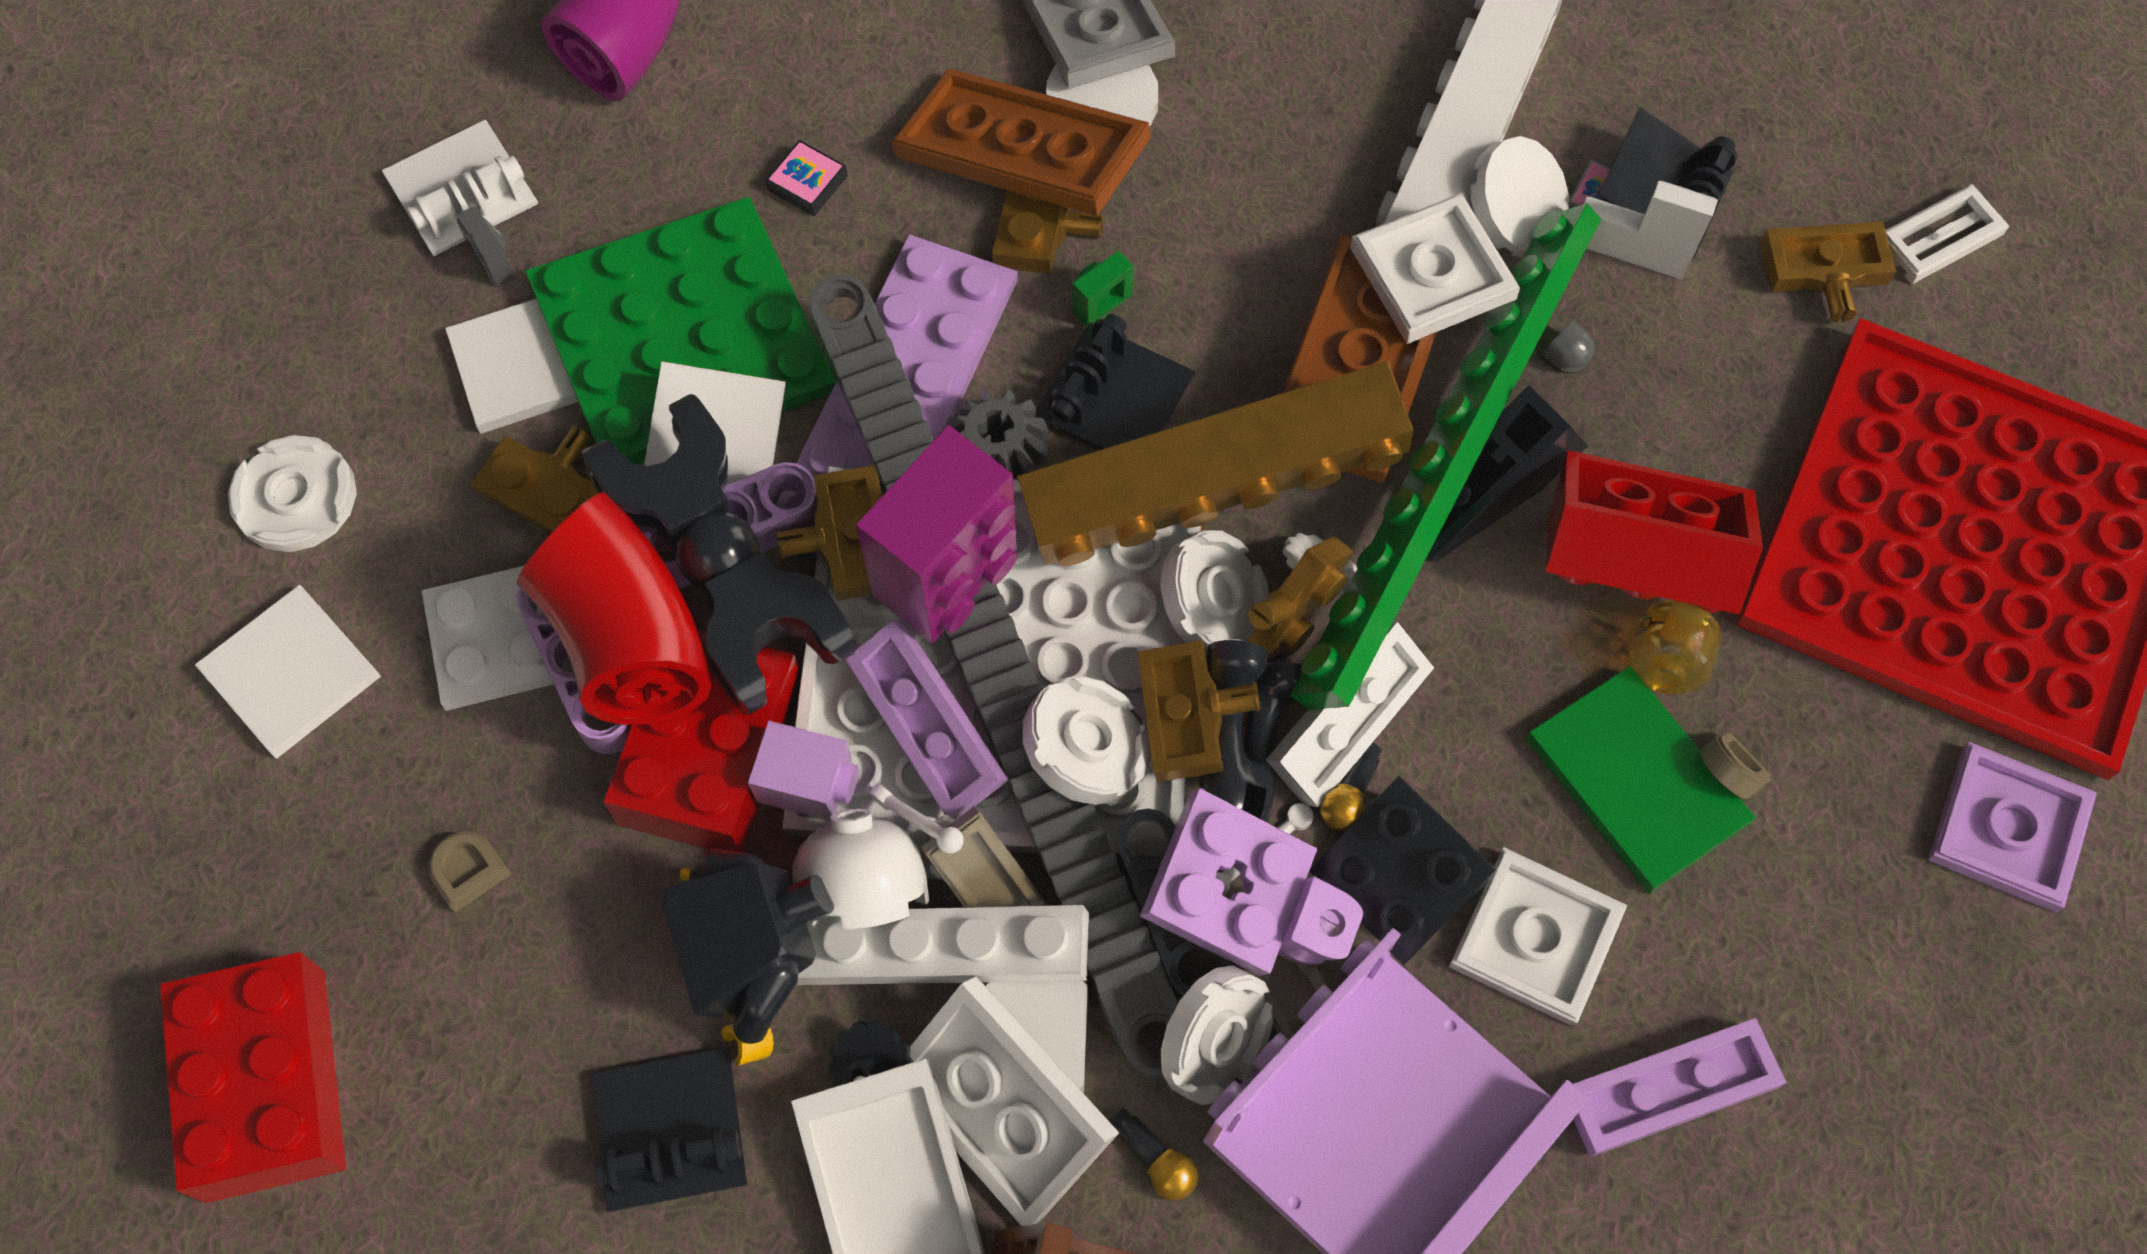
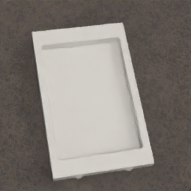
M928 1059L919 1060L869 1077L858 1076L853 1082L791 1101L833 1254H985L937 1084L933 1080Z

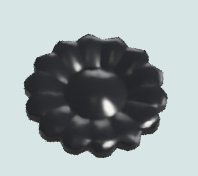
M859 1020L853 1023L851 1028H845L839 1032L838 1042L830 1048L833 1060L829 1064V1072L835 1077L834 1087L853 1082L858 1076L869 1077L913 1063L914 1061L910 1057V1045L900 1039L895 1028H885L879 1020H873L870 1023Z

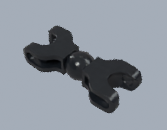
M688 394L669 405V411L673 416V434L679 445L677 451L665 462L651 466L631 463L608 440L600 441L583 450L582 455L587 474L597 493L605 492L632 519L641 532H650L663 537L675 553V559L681 574L699 590L706 592L707 605L713 613L706 633L709 667L738 711L743 715H751L767 704L766 681L758 668L756 660L758 653L770 641L784 637L803 640L819 655L824 663L833 665L855 654L853 633L828 589L821 581L802 573L784 572L775 568L764 552H760V545L753 529L738 515L729 512L728 498L723 492L728 479L726 437L699 398L694 394Z

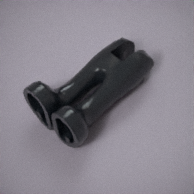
M1240 640L1215 641L1208 645L1206 660L1209 675L1214 681L1217 690L1256 682L1261 710L1222 716V725L1218 738L1223 771L1205 774L1200 780L1199 788L1268 823L1274 799L1275 770L1266 759L1274 751L1276 724L1282 708L1298 702L1291 696V693L1302 674V665L1285 661L1267 662V650L1255 643Z

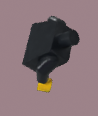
M712 848L704 853L693 868H681V880L687 882L659 891V895L694 1015L726 1020L735 1018L734 1024L722 1028L721 1034L727 1042L737 1041L738 1055L734 1061L737 1066L766 1059L771 1055L774 1041L770 1026L798 983V974L812 965L815 960L816 951L807 925L832 913L834 904L822 878L818 875H812L793 884L792 877L787 870L766 865L756 854Z

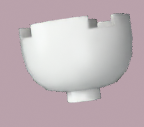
M849 809L833 814L830 817L831 825L816 830L799 847L792 865L793 884L812 875H818L822 878L834 904L833 912L826 916H840L842 929L873 927L901 920L910 916L908 902L914 899L922 904L929 902L926 872L919 847L908 832L889 821L872 819L871 811L867 809ZM817 920L808 924L807 926L814 927L817 923Z

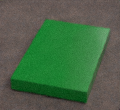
M1631 666L1529 732L1526 738L1528 743L1649 894L1751 825L1756 819L1740 797L1726 788L1711 773L1701 758V750Z

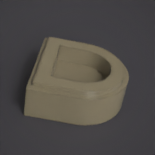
M1730 732L1717 735L1700 751L1701 758L1711 773L1726 788L1741 798L1748 799L1754 796L1772 780L1770 778L1771 774Z
M470 831L456 832L442 839L433 849L428 865L431 880L455 913L511 875V872L489 841L482 835Z

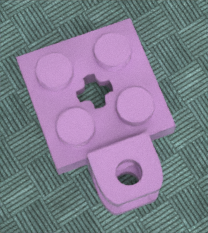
M1199 788L1189 793L1140 917L1258 976L1271 973L1277 955L1306 966L1321 964L1325 959L1338 960L1346 958L1350 953L1362 920L1363 910L1355 899L1342 890L1316 877L1306 879L1317 848ZM1233 866L1240 873V879L1243 881V891L1234 893L1229 900L1222 895L1224 883L1216 878L1218 869L1228 870ZM1339 922H1340L1339 931H1338V933L1333 937L1334 932H1335V929H1336V927L1338 926V924H1339Z

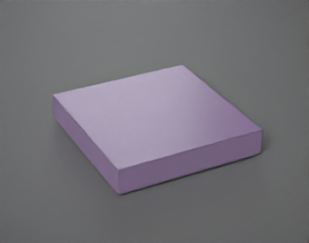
M1968 742L1962 748L1928 861L2058 913L2064 909L2097 792Z

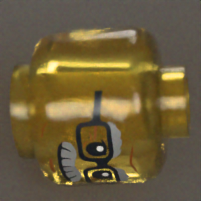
M1675 600L1652 605L1640 618L1630 649V665L1644 683L1656 692L1673 695L1687 694L1700 690L1710 681L1723 639L1720 625L1708 611L1697 605Z

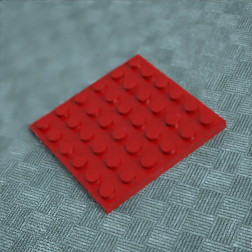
M1860 318L1850 334L1736 626L2109 781L2120 772L2147 685V429Z

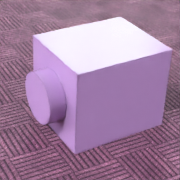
M768 721L748 784L758 803L831 821L830 817L836 813L839 802L849 804L855 790L859 768L858 765L852 764V757L846 740Z

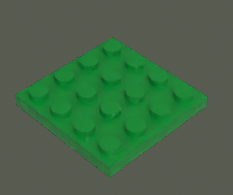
M750 196L525 270L530 287L542 312L594 443L596 444L603 440L611 441L617 450L631 463H645L661 362L784 381L785 392L781 413L830 395L836 384Z

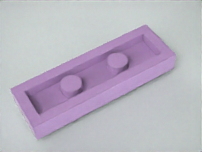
M891 620L856 649L854 655L845 659L945 815L947 814L958 819L1009 780L904 621Z
M1754 1018L1574 1083L1573 1085L1585 1094L1589 1100L1573 1120L1589 1157H1593L1773 1091L1787 1082L1757 1019Z

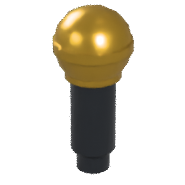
M1373 742L1347 772L1341 784H1338L1323 798L1320 806L1321 817L1325 824L1333 830L1346 832L1365 812L1364 794L1380 763L1378 757L1382 751Z
M1125 1108L1119 1110L1111 1118L1110 1123L1119 1132L1117 1137L1149 1169L1147 1173L1151 1177V1183L1158 1196L1169 1201H1178L1190 1195L1195 1189L1199 1178L1198 1168L1194 1160L1190 1156L1174 1151L1172 1148L1168 1149L1137 1116H1131Z

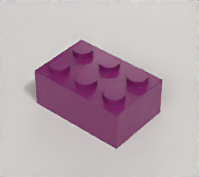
M949 424L856 524L873 597L931 644L936 641L944 630L953 633L960 628L974 609L975 602L972 599L987 582H990L992 585L998 584L1012 569L1018 557V554L1015 553L1017 545L1013 474Z

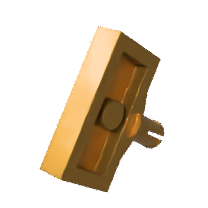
M1007 190L992 251L993 263L1009 269L1051 274L1057 249L1065 240L1066 235L1075 234L1101 239L1104 228V214L1100 213L1098 216H1094L1084 212L1071 211L1067 207Z
M1883 221L1766 229L1760 241L1771 291H1822L1826 296L1830 320L1838 323L1840 318L1841 322H1846L1857 315L1850 291L1851 287L1889 284L1896 273Z
M572 425L555 453L549 454L534 451L504 435L471 483V487L480 495L552 533L577 508L598 494L592 482L580 476L575 470L576 465L583 456L582 451L594 442L593 437L584 430H579L578 427Z
M876 465L813 475L818 502L814 518L815 525L777 531L781 558L820 551L822 559L830 569L835 601L872 595L856 524L882 497Z
M1335 536L1306 549L1296 567L1279 590L1271 592L1265 600L1254 603L1252 605L1254 608L1249 609L1248 617L1250 623L1256 629L1247 642L1255 643L1265 648L1268 652L1267 661L1285 651L1289 655L1296 653L1314 631L1315 625L1309 620L1318 606L1324 607L1329 604L1344 586L1347 576L1341 571L1354 551Z
M1202 640L1138 651L1153 772L1157 782L1222 772L1223 765L1218 738L1222 725V716L1261 710L1256 682L1217 690L1214 681L1209 675L1206 650Z

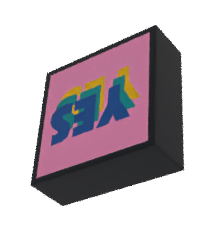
M798 140L765 181L768 191L815 217L848 177L846 165Z

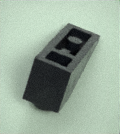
M1529 385L1501 412L1428 554L1435 562L1542 491L1560 474L1567 450L1582 453L1588 447L1576 431Z

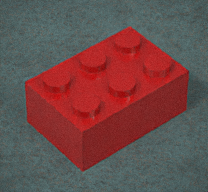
M1570 450L1566 451L1548 517L1546 572L1557 574L1564 581L1576 585H1588L1593 582L1620 588L1626 594L1640 599H1652L1657 596L1684 602L1690 608L1703 613L1725 611L1740 615L1763 548L1755 490Z
M698 630L705 651L712 684L708 698L695 710L675 719L653 724L632 725L603 803L618 826L709 850L719 848L744 852L761 804L756 801L748 784L768 721L788 725L801 687L802 678L794 654L764 647L758 653L756 662L766 681L767 704L751 715H743L738 711L714 677L709 667V655L706 649L707 632Z
M297 952L161 983L176 1191L203 1203H211L345 1171L346 1162L325 971L303 953Z

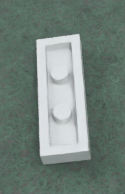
M1393 622L1350 706L1308 710L1266 761L1303 804L1319 807L1324 796L1338 785L1434 667L1400 624Z

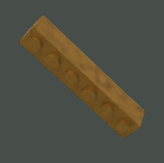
M1388 361L1019 475L1017 478L1044 564L1057 562L1059 566H1072L1092 558L1095 555V549L1118 542L1121 547L1137 546L1153 539L1157 534L1156 530L1179 523L1183 528L1201 526L1214 520L1218 516L1217 511L1242 504L1245 509L1262 507L1278 499L1280 496L1279 492L1300 485H1304L1306 490L1323 488L1338 481L1341 478L1342 472L1364 465L1368 471L1387 468L1399 462L1403 458V453L1409 452L1414 430Z

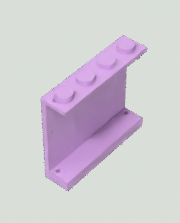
M1394 928L1377 946L1370 940L1365 939L1340 968L1348 976L1334 992L1325 985L1321 986L1297 1014L1305 1023L1290 1040L1279 1032L1252 1063L1261 1072L1245 1089L1236 1081L1231 1083L1207 1111L1215 1121L1203 1142L1323 1254H1462L1589 1100L1585 1094L1568 1080L1551 1096L1548 1095L1395 961L1389 952L1401 934Z

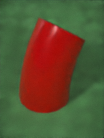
M605 492L596 494L569 515L547 537L520 572L516 584L540 608L560 637L574 671L579 700L587 713L601 721L622 725L653 724L675 719L695 710L708 698L712 687L706 655L698 630L673 576L653 545L632 519Z

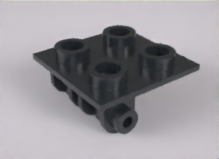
M1639 108L1597 197L1605 202L1645 214L1658 181H1664L1718 199L1713 213L1714 216L1734 171L1731 168L1737 160L1735 143L1730 138L1718 136L1700 148L1643 108ZM1706 229V231H1705V233H1704V235H1703V237H1702V239H1701V242H1700V244H1699V246H1698V248H1697V250H1696V252H1695V254H1694V256H1693L1692 259L1695 258V256H1696V254H1697V252H1698V250H1699V247H1700V245H1701V243H1702V241H1703V238H1704V236H1705V234H1706V232H1707V229Z
M1107 314L1104 319H1097L1094 324L1089 322L1038 404L1036 418H1042L1046 424L1103 450L1162 431L1195 376L1196 371L1127 340L1125 334L1126 322L1115 314Z
M1398 776L1309 871L1316 878L1342 890L1355 899L1363 910L1361 923L1380 942L1393 928L1399 932L1401 936L1390 952L1405 965L1467 901L1473 900L1487 885L1486 881L1497 869L1401 776Z
M729 1047L592 1073L601 1157H595L594 1170L598 1186L604 1185L606 1210L608 1213L748 1185Z

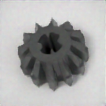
M984 388L980 394L979 404L962 398L958 406L959 416L948 417L945 428L949 424L1011 472L1013 476L1035 471L1034 465H1044L1047 459V445L1044 443L1048 438L1046 422L1042 418H1036V406L1033 404L1032 399L1016 405L1015 394L1010 388L1003 394L1001 399H992V395ZM1002 437V442L991 443V438Z

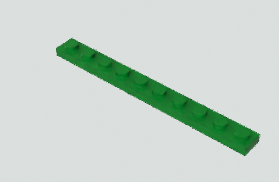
M1588 203L1561 212L1554 210L1542 217L1534 226L1531 243L1523 258L1511 270L1512 276L1520 287L1517 299L1496 307L1488 313L1484 321L1485 329L1474 350L1463 360L1460 366L1461 374L1449 397L1438 407L1435 413L1436 421L1424 444L1413 454L1409 462L1410 470L1402 486L1385 506L1383 511L1384 519L1371 544L1359 555L1356 563L1357 570L1345 593L1332 606L1329 613L1330 621L1317 646L1307 654L1302 663V674L1291 696L1307 710L1349 707L1601 221L1599 215Z

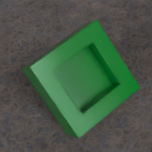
M1118 250L1102 262L1095 261L1090 263L1078 274L1072 283V312L1086 327L1089 322L1095 323L1097 319L1102 318L1133 295L1134 265Z

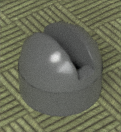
M1573 319L1541 353V356L1556 369L1562 372L1575 373L1585 368L1591 361L1595 352L1594 340L1587 330Z

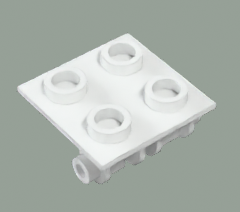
M486 119L382 170L433 257L465 241L456 222L458 219L457 214L476 206L480 214L495 226L538 204L537 199L523 179L525 176L514 156L509 157Z

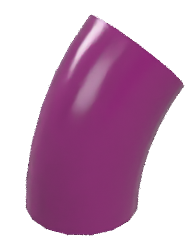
M558 0L556 5L541 21L542 33L552 52L577 80L608 100L620 102L646 74L662 50L675 23L681 0Z

